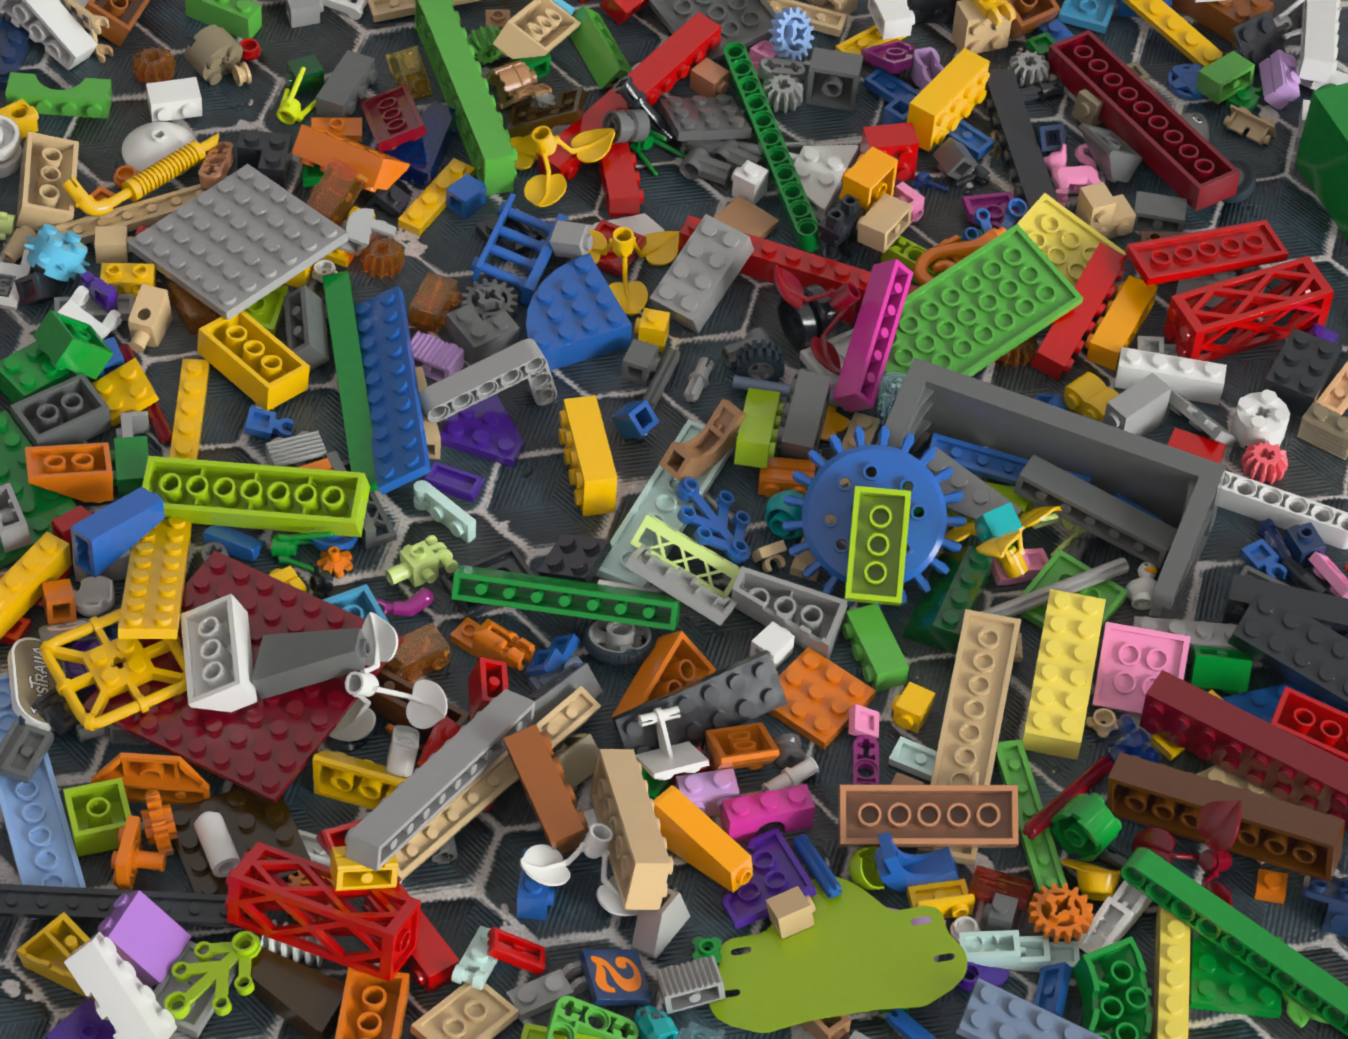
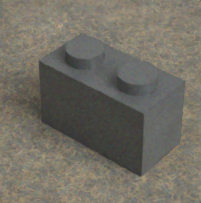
M1137 191L1133 208L1136 214L1133 230L1140 232H1182L1187 199Z

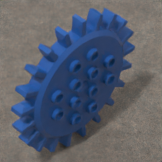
M861 426L855 427L853 437L856 442V447L844 450L840 439L835 434L829 437L830 446L836 456L828 462L818 452L811 450L808 453V457L819 468V471L813 478L800 471H794L792 478L797 483L808 488L805 497L799 498L794 495L784 496L783 501L789 507H799L802 509L801 520H788L782 523L784 531L803 530L805 541L793 545L788 550L790 556H799L805 551H810L815 559L812 564L804 569L802 576L805 579L810 578L822 568L830 575L822 590L826 594L833 592L837 582L845 584L852 517L851 506L853 505L855 486L903 490L902 485L905 482H909L912 484L913 490L911 491L907 535L909 552L905 558L903 584L914 580L920 591L925 594L928 593L931 588L921 572L929 565L939 574L946 576L950 569L945 563L935 557L939 548L943 547L951 552H960L962 547L957 541L944 537L946 526L959 528L966 525L967 519L961 516H947L946 504L959 502L964 498L963 491H953L949 494L942 493L939 483L951 477L954 472L952 467L943 468L936 475H933L926 467L934 459L937 449L932 446L924 452L920 459L915 458L908 453L914 443V434L910 432L903 438L900 449L890 447L887 444L890 435L888 426H882L878 434V445H866L864 440L865 433ZM867 468H874L876 475L868 477L866 475ZM841 479H849L851 485L848 488H843L840 485ZM915 508H921L924 511V515L920 518L915 517L913 511ZM829 514L834 515L836 522L828 524L825 521V517ZM844 540L847 544L846 549L839 550L836 547L837 541ZM904 589L902 592V603L900 606L905 605L907 603V595ZM848 601L847 606L852 607L855 602Z

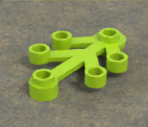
M241 931L233 937L231 942H199L194 947V953L199 962H177L172 966L171 972L174 979L179 983L188 981L191 976H204L185 993L178 991L170 993L164 1000L165 1009L172 1014L174 1019H184L190 1012L191 1004L216 982L215 997L211 1003L213 1010L218 1016L229 1014L232 1010V1004L228 997L230 969L239 962V976L234 981L236 991L242 996L251 994L254 990V983L251 978V960L261 950L259 937L250 931ZM208 950L207 953L200 954L201 951ZM227 954L221 961H210L214 955ZM180 970H186L183 974H177ZM243 983H249L245 987H240ZM221 1003H226V1005L221 1008L217 1007Z

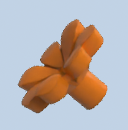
M336 546L330 547L327 552L322 551L320 554L321 559L317 561V566H320L321 570H328L331 574L334 572L336 578L344 577V570L350 571L353 569V564L350 561L352 559L351 553L349 551L341 552Z

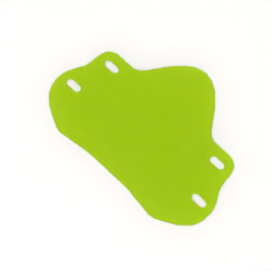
M838 877L835 878L841 885L842 893L840 896L830 899L826 896L816 879H813L811 881L816 888L817 894L811 897L816 909L812 913L814 925L782 939L772 924L766 931L760 934L732 938L726 941L719 951L722 955V960L719 962V972L723 980L724 990L738 989L740 994L711 1002L709 1005L712 1013L718 1020L732 1027L757 1033H769L808 1021L859 1012L923 1007L954 989L964 978L967 970L966 953L962 946L949 934L942 913L935 907L921 906L903 910H892L882 905L859 886ZM926 916L931 918V921L926 924H911V920ZM736 948H751V952L747 954H731V951ZM952 953L955 956L954 959L949 961H934V957L937 955Z

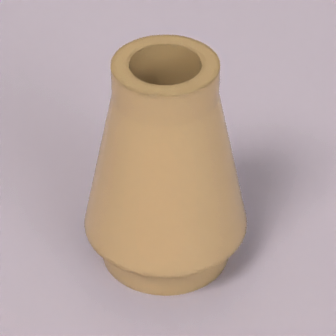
M25 225L16 228L5 251L2 253V257L8 263L15 264L23 256L24 250L27 249L23 247V244H30L27 237H36V232Z

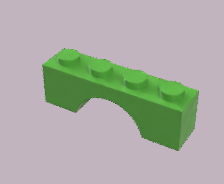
M10 72L5 92L7 105L23 98L29 106H33L37 110L38 114L104 119L109 117L113 98L111 79L85 78L79 85L73 88L54 90L43 86L38 81L36 74Z

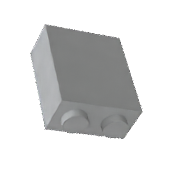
M1151 373L1107 402L1103 423L1142 437L1146 436L1164 424L1172 388L1154 373Z

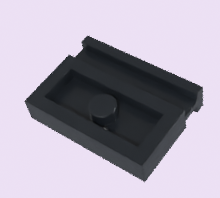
M56 687L36 699L31 706L33 710L37 708L42 713L40 716L60 735H63L75 727L76 724H79L64 696L59 695ZM83 689L75 692L83 706L90 695Z

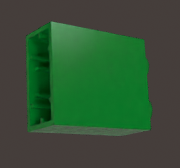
M1329 83L1319 87L1312 93L1295 165L1347 241L1348 83L1340 85Z

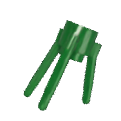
M650 130L646 140L630 142L629 148L637 154L648 170L654 176H657L658 172L641 150H648L654 143L683 159L686 154L662 142L667 140L666 136Z
M333 532L290 535L274 534L271 550L272 556L279 557V563L290 564L314 573V567L291 559L290 556L296 555L297 545H313L308 539L332 537Z

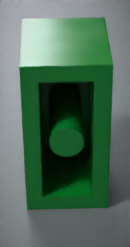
M147 436L114 438L115 449L109 451L111 465L116 466V470H112L113 487H117L118 498L124 497L142 487L149 456Z
M1193 645L1187 677L1190 684L1204 691L1219 689L1228 694L1247 692L1252 659L1240 650Z

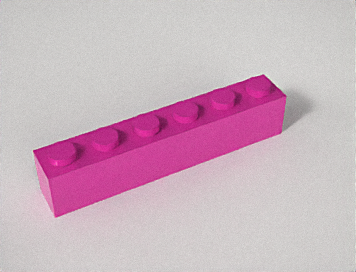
M897 259L873 265L833 396V400L850 413L874 407L913 276V272Z

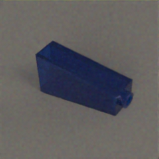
M435 100L420 115L427 134L422 135L416 141L402 143L394 150L385 153L409 163L408 169L398 179L422 190H425L435 179L456 129V110Z

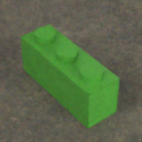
M185 0L186 16L208 25L216 24L218 27L222 26L228 33L242 39L253 38L262 27L261 4L251 0Z
M878 604L846 611L845 622L842 624V633L844 638L850 640L852 644L853 656L856 661H860L863 667L865 681L867 683L870 682L876 692L905 685L907 683L909 666Z

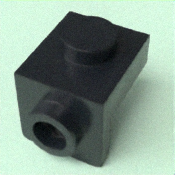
M393 184L388 190L378 188L376 192L368 190L366 196L369 198L364 206L370 208L376 203L396 218L401 213L410 196Z

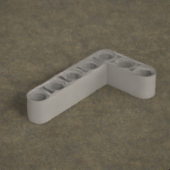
M525 339L424 388L418 395L421 408L430 422H439L521 381H524L525 386L539 406H545L553 402L557 396V390L548 362L534 339Z

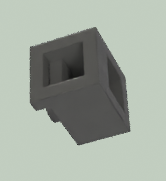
M995 893L992 904L986 903L980 931L1011 930L1019 899Z

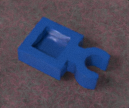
M250 406L244 434L270 440L271 434L277 437L288 438L291 436V432L284 430V428L292 430L294 421L289 418L275 419L276 412Z
M1263 538L1241 548L1239 556L1248 566L1260 572L1262 571L1275 579L1276 576L1274 574L1279 575L1282 580L1286 578L1287 569L1278 563L1279 556Z

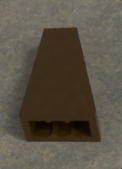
M261 947L259 954L251 960V978L254 983L252 993L307 1039H329L338 1025L345 983ZM243 983L242 985L245 987L249 983Z

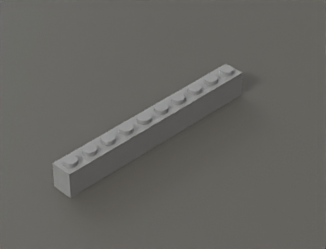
M507 689L497 697L492 698L489 705L482 711H478L467 725H463L454 737L444 743L442 748L436 753L431 754L428 760L420 768H416L406 781L399 783L396 790L388 797H384L380 804L372 812H368L359 824L349 829L345 837V844H347L346 858L377 872L507 750L504 742L505 737L533 725L536 701Z

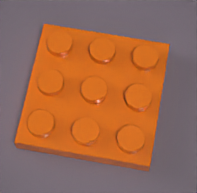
M807 647L778 676L787 704L768 713L822 749H825L849 725V708L855 704L866 707L875 698L876 690L810 647Z

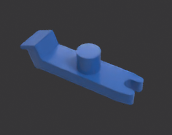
M900 1008L893 1009L892 1013L896 1017L888 1013L885 1018L890 1026L904 1036L905 1039H937Z

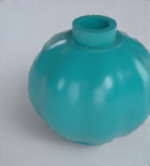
M789 489L771 496L765 510V521L772 533L786 540L804 536L803 530L789 532L784 531L782 528L783 522L801 520L802 518L801 508L789 507L783 501L784 496L794 495L799 498H804L805 495Z

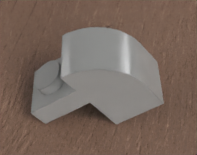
M358 209L340 226L348 232L349 240L336 249L359 256L369 245V242L385 247L394 238L396 227L387 224L385 221L373 219V209Z

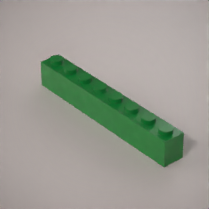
M459 565L454 571L451 597L454 600L675 631L679 622L681 601L665 593Z

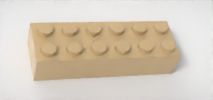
M600 749L589 795L598 823L608 826L613 833V837L607 847V850L610 852L608 857L624 909L660 910L662 898L667 896L668 874L673 872V859L671 856H668L667 841L660 832V819L655 816L654 801L649 798L647 780H643L641 762L637 761L633 749Z

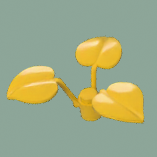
M539 126L533 130L531 135L525 137L510 138V145L516 148L518 161L514 162L516 170L530 168L534 161L538 160L539 153L543 157L546 175H536L526 183L524 188L526 199L535 207H546L557 202L565 193L566 180L562 174L551 175L547 157L556 151L557 144L570 154L577 153V158L581 162H595L602 159L609 152L615 136L614 129L603 128L582 132L572 139V148L560 140L558 135L553 136L548 126Z
M627 227L617 228L613 233V238L609 239L608 245L602 233L596 230H589L593 236V246L587 254H590L595 264H597L600 260V254L607 255L613 247V252L622 258L623 283L615 282L610 284L609 287L626 316L640 313L647 304L648 291L646 286L640 281L628 283L627 257L633 252L634 248L639 258L645 257L646 261L653 266L671 264L678 255L680 231H661L643 235L647 238V244L640 250L633 231Z
M1045 506L1026 512L1019 517L1023 526L1021 529L1009 531L996 538L988 539L977 546L976 551L980 554L996 557L998 563L1002 564L1008 579L1023 575L1028 571V567L1022 556L1026 553L1023 548L1022 531L1026 527L1037 524L1052 512L1062 511L1061 507ZM974 521L966 522L965 526L959 528L954 527L944 537L959 542L969 535H977ZM1016 540H1017V544H1018V548H1017V549L1015 548V545H1011V544H1013Z

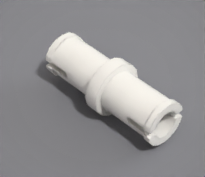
M809 756L792 768H784L780 775L761 785L763 787L762 791L767 792L798 786L800 782L819 773V767L816 761Z

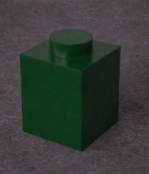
M315 54L286 62L287 73H284V79L288 88L293 87L301 67L306 68L296 96L322 89L324 86V69Z

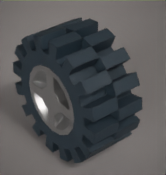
M761 339V343L753 340L752 345L747 342L744 344V348L740 347L736 353L738 376L778 382L780 377L784 376V353L778 344L775 346L773 341L766 344V340Z

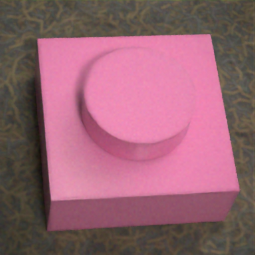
M857 704L849 708V734L857 737L869 735L875 739L879 738V712Z

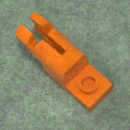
M467 617L450 634V642L476 658L484 657L507 662L508 667L518 670L524 669L522 660L530 663L535 652V645L523 637L519 639L516 633L505 629L489 618L480 625Z

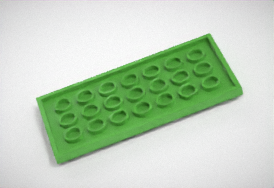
M1017 223L906 296L883 375L899 393L915 357L971 377L1080 305L1083 297Z

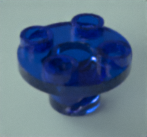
M1127 714L1116 721L1123 735L1115 742H1109V746L1106 749L1109 759L1114 764L1120 752L1135 755L1155 763L1162 759L1154 747L1147 745L1151 740L1142 728L1136 731L1135 723Z

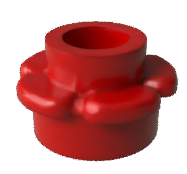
M246 38L239 43L243 48L242 59L253 61L260 56L262 49L257 40Z

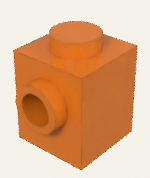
M70 579L42 582L43 607L48 625L77 621L75 596Z

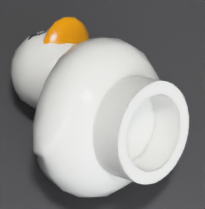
M1144 562L1137 570L1140 578L1132 580L1125 588L1129 591L1127 597L1131 600L1132 607L1138 610H1148L1152 607L1150 605L1151 598L1157 583L1154 580L1157 573L1156 567L1150 562Z

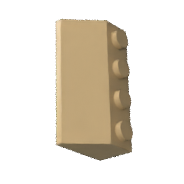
M533 0L507 21L493 44L498 47L500 53L512 59L545 56L581 25V22L552 0Z
M28 131L21 156L16 227L25 225L32 230L39 231L43 224L56 226L73 219L75 203L62 188V185L69 179L72 181V177L77 178L78 141Z

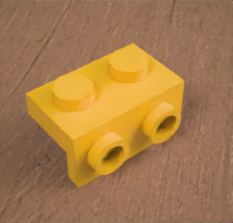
M965 879L907 887L906 894L910 908L921 906L935 907L942 913L944 919L952 917L957 919L962 916L972 915L975 897L974 894H969Z

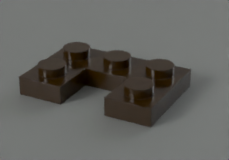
M583 86L559 92L557 104L539 109L536 99L513 104L507 125L510 138L517 136L525 137L539 126H548L552 129L558 125H571L581 120L586 97Z

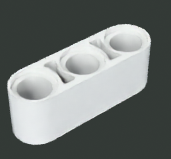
M404 725L394 726L387 756V772L401 777H410L412 775L419 748L420 732L417 729Z

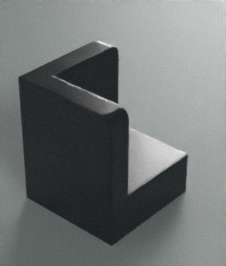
M34 272L14 280L21 306L60 296L56 279L44 275V272Z

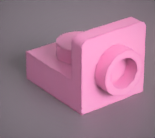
M902 181L895 187L894 197L912 204L911 223L917 222L924 214L925 197Z

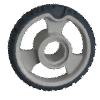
M593 620L588 624L583 635L584 647L592 657L601 662L615 665H630L645 660L654 649L657 641L656 633L652 627ZM644 636L646 643L637 649L634 648V637ZM597 643H606L605 648L601 647Z

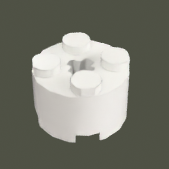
M1264 390L1262 392L1250 393L1239 399L1231 433L1239 438L1237 443L1244 449L1249 444L1254 445L1257 440L1263 444L1269 440L1271 445L1279 444L1280 447L1285 437L1290 412L1287 405L1277 397L1274 391Z

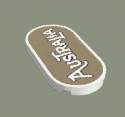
M31 637L22 638L14 643L8 653L12 708L18 717L21 715L25 719V724L51 732L54 729L40 716L42 713L37 708L33 710L31 706L36 699L55 688L56 682L42 659L39 650L42 641ZM56 659L66 676L64 660Z

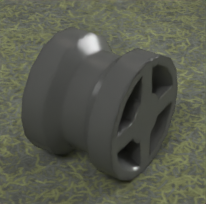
M787 733L775 738L774 742L780 754L776 758L779 767L783 769L786 767L792 768L805 760L804 752L800 749L802 745L801 738L798 735Z

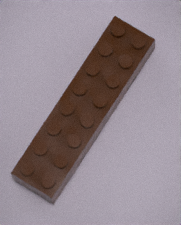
M1119 753L1108 776L1107 808L1114 816L1151 828H1162L1171 834L1204 843L1206 838L1201 836L1197 830V816L1200 809L1205 804L1213 801L1239 800L1242 807L1240 828L1234 844L1227 851L1331 882L1342 854L1344 819L1314 811L1305 806L1284 802L1275 797L1254 793L1248 789L1224 784L1218 780L1201 777L1192 772L1171 768L1165 764L1141 759L1135 755Z

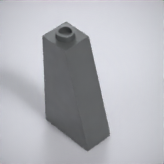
M360 628L263 635L251 681L261 699L276 696L364 669L367 657L371 653V645Z

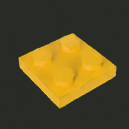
M136 358L92 383V386L110 408L112 427L121 423L120 413L138 412L159 400Z

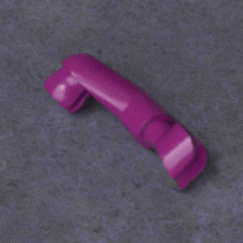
M422 588L406 601L386 603V601L377 598L376 601L385 607L382 610L384 615L393 613V615L411 617L433 602L434 596L430 589Z

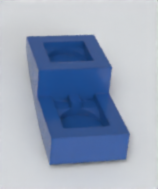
M575 634L554 637L548 649L535 652L525 671L526 675L532 676L549 673L560 667L574 653L581 642Z

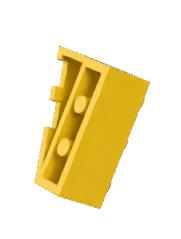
M65 912L16 950L25 968L86 998L91 997L94 1001L96 1000L93 995H85L64 963L73 951L90 939Z

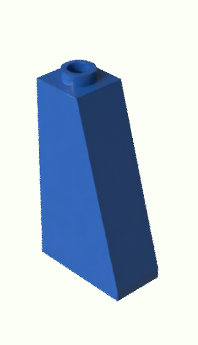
M140 487L74 524L70 528L74 564L94 578H97L164 519V506L161 497L154 492L151 493L147 489Z

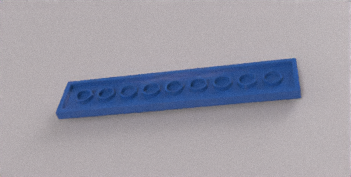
M399 286L386 290L354 307L373 429L371 445L377 488L383 495L431 472L404 294Z

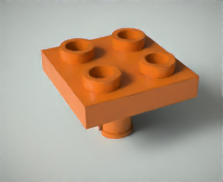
M128 815L125 827L121 826L119 829V850L113 852L111 859V869H115L113 886H117L119 890H133L139 868L164 872L167 859L166 853L143 851L140 817Z

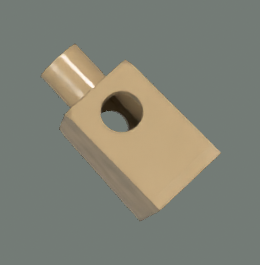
M146 284L141 285L128 319L131 335L129 347L133 351L141 353L144 352L146 346L155 348L160 344L173 319L167 290Z

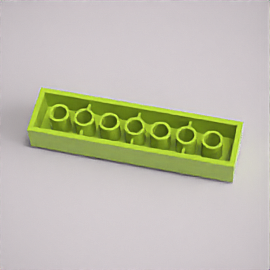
M148 456L142 484L143 488L151 493L158 494L163 500L164 519L178 517L185 518V521H191L192 524L301 533L332 531L333 535L350 537L362 536L370 492V485L366 475L360 472Z

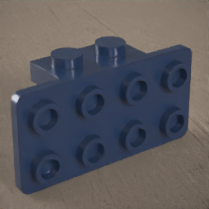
M1305 875L1301 894L1305 897L1329 903L1322 930L1348 938V877L1341 879L1333 876L1331 882Z

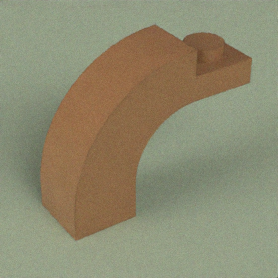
M722 399L701 432L687 442H672L659 465L677 480L701 476L715 466L737 440L735 433L745 419L746 414L729 400Z

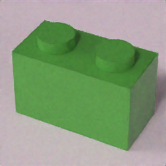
M1232 51L1198 71L1197 91L1219 104L1235 95L1239 90L1253 84L1255 64Z

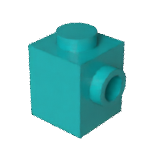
M1011 502L982 514L974 521L975 532L983 542L1009 531H1018L1023 527Z

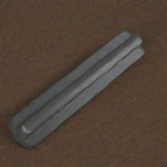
M673 348L667 350L642 399L648 401L652 410L656 408L680 360V352Z

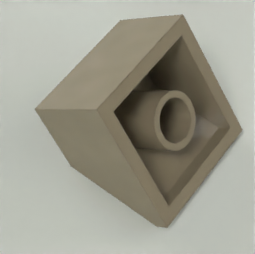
M571 734L553 749L554 754L551 757L557 756L564 770L566 780L563 783L569 782L574 792L578 789L577 785L582 781L593 778L599 749L591 734Z

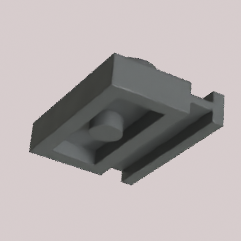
M14 720L0 744L1 775L29 784L54 741L53 733L28 724L23 726Z

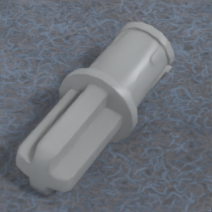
M700 358L694 372L689 374V383L683 393V396L686 398L685 401H698L702 390L708 386V377L714 368L712 360H710L707 367L705 366L709 358Z

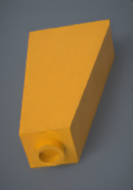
M670 786L653 800L654 813L656 818L660 819V832L662 837L666 838L668 850L732 893L750 881L751 877H753L751 855L676 787Z

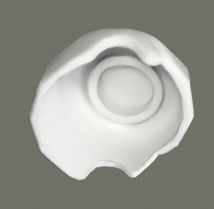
M106 576L84 578L81 580L79 591H73L76 611L85 617H100L113 608L115 604L113 582Z

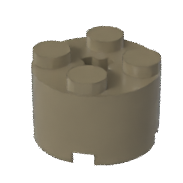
M216 24L209 25L199 31L193 37L196 41L192 47L188 44L185 50V60L210 85L219 83L222 76L229 72L232 74V65L240 66L243 54L242 46L222 26L218 27Z

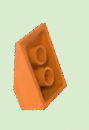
M108 442L25 447L28 483L83 502L102 503L104 501H113V473Z
M762 722L706 730L708 757L713 771L732 768L734 771L740 768L756 770L762 768L763 765L771 764L780 755L777 745Z

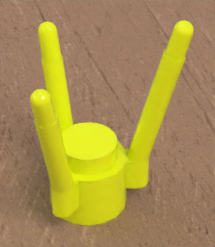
M301 67L291 92L288 88L285 89L280 107L276 113L278 119L288 125L294 124L295 121L302 122L305 115L316 107L315 99L301 111L300 102L294 99L305 73V67Z

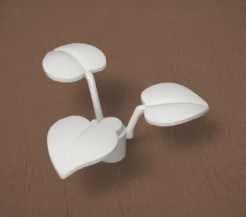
M369 612L361 629L371 645V653L367 657L365 664L369 667L360 670V672H351L346 677L345 688L347 692L353 695V697H358V699L329 736L342 741H357L367 737L374 728L376 716L368 708L371 705V701L366 697H370L376 692L409 699L410 702L406 708L409 722L419 729L434 727V725L445 718L448 708L446 695L437 683L430 680L417 681L411 695L379 687L376 677L369 673L380 667V661H390L398 647V636L395 629L377 614Z
M594 809L583 812L588 822L589 831L584 841L580 843L579 847L576 848V851L568 859L563 860L561 853L556 849L553 850L551 846L540 844L530 847L520 860L522 869L533 880L547 886H559L569 880L571 875L566 866L570 865L581 852L592 859L601 856V882L604 885H601L596 892L598 902L605 910L614 915H638V910L624 909L615 877L612 876L609 880L607 879V862L610 854L607 847L613 837V833L608 826L598 823Z

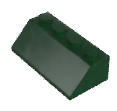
M972 546L962 547L960 552L949 551L939 555L938 560L945 563L950 570L945 576L939 574L933 568L928 579L931 590L926 594L922 592L903 633L904 638L956 655L965 609L976 610L991 577L994 563L993 556L980 554Z

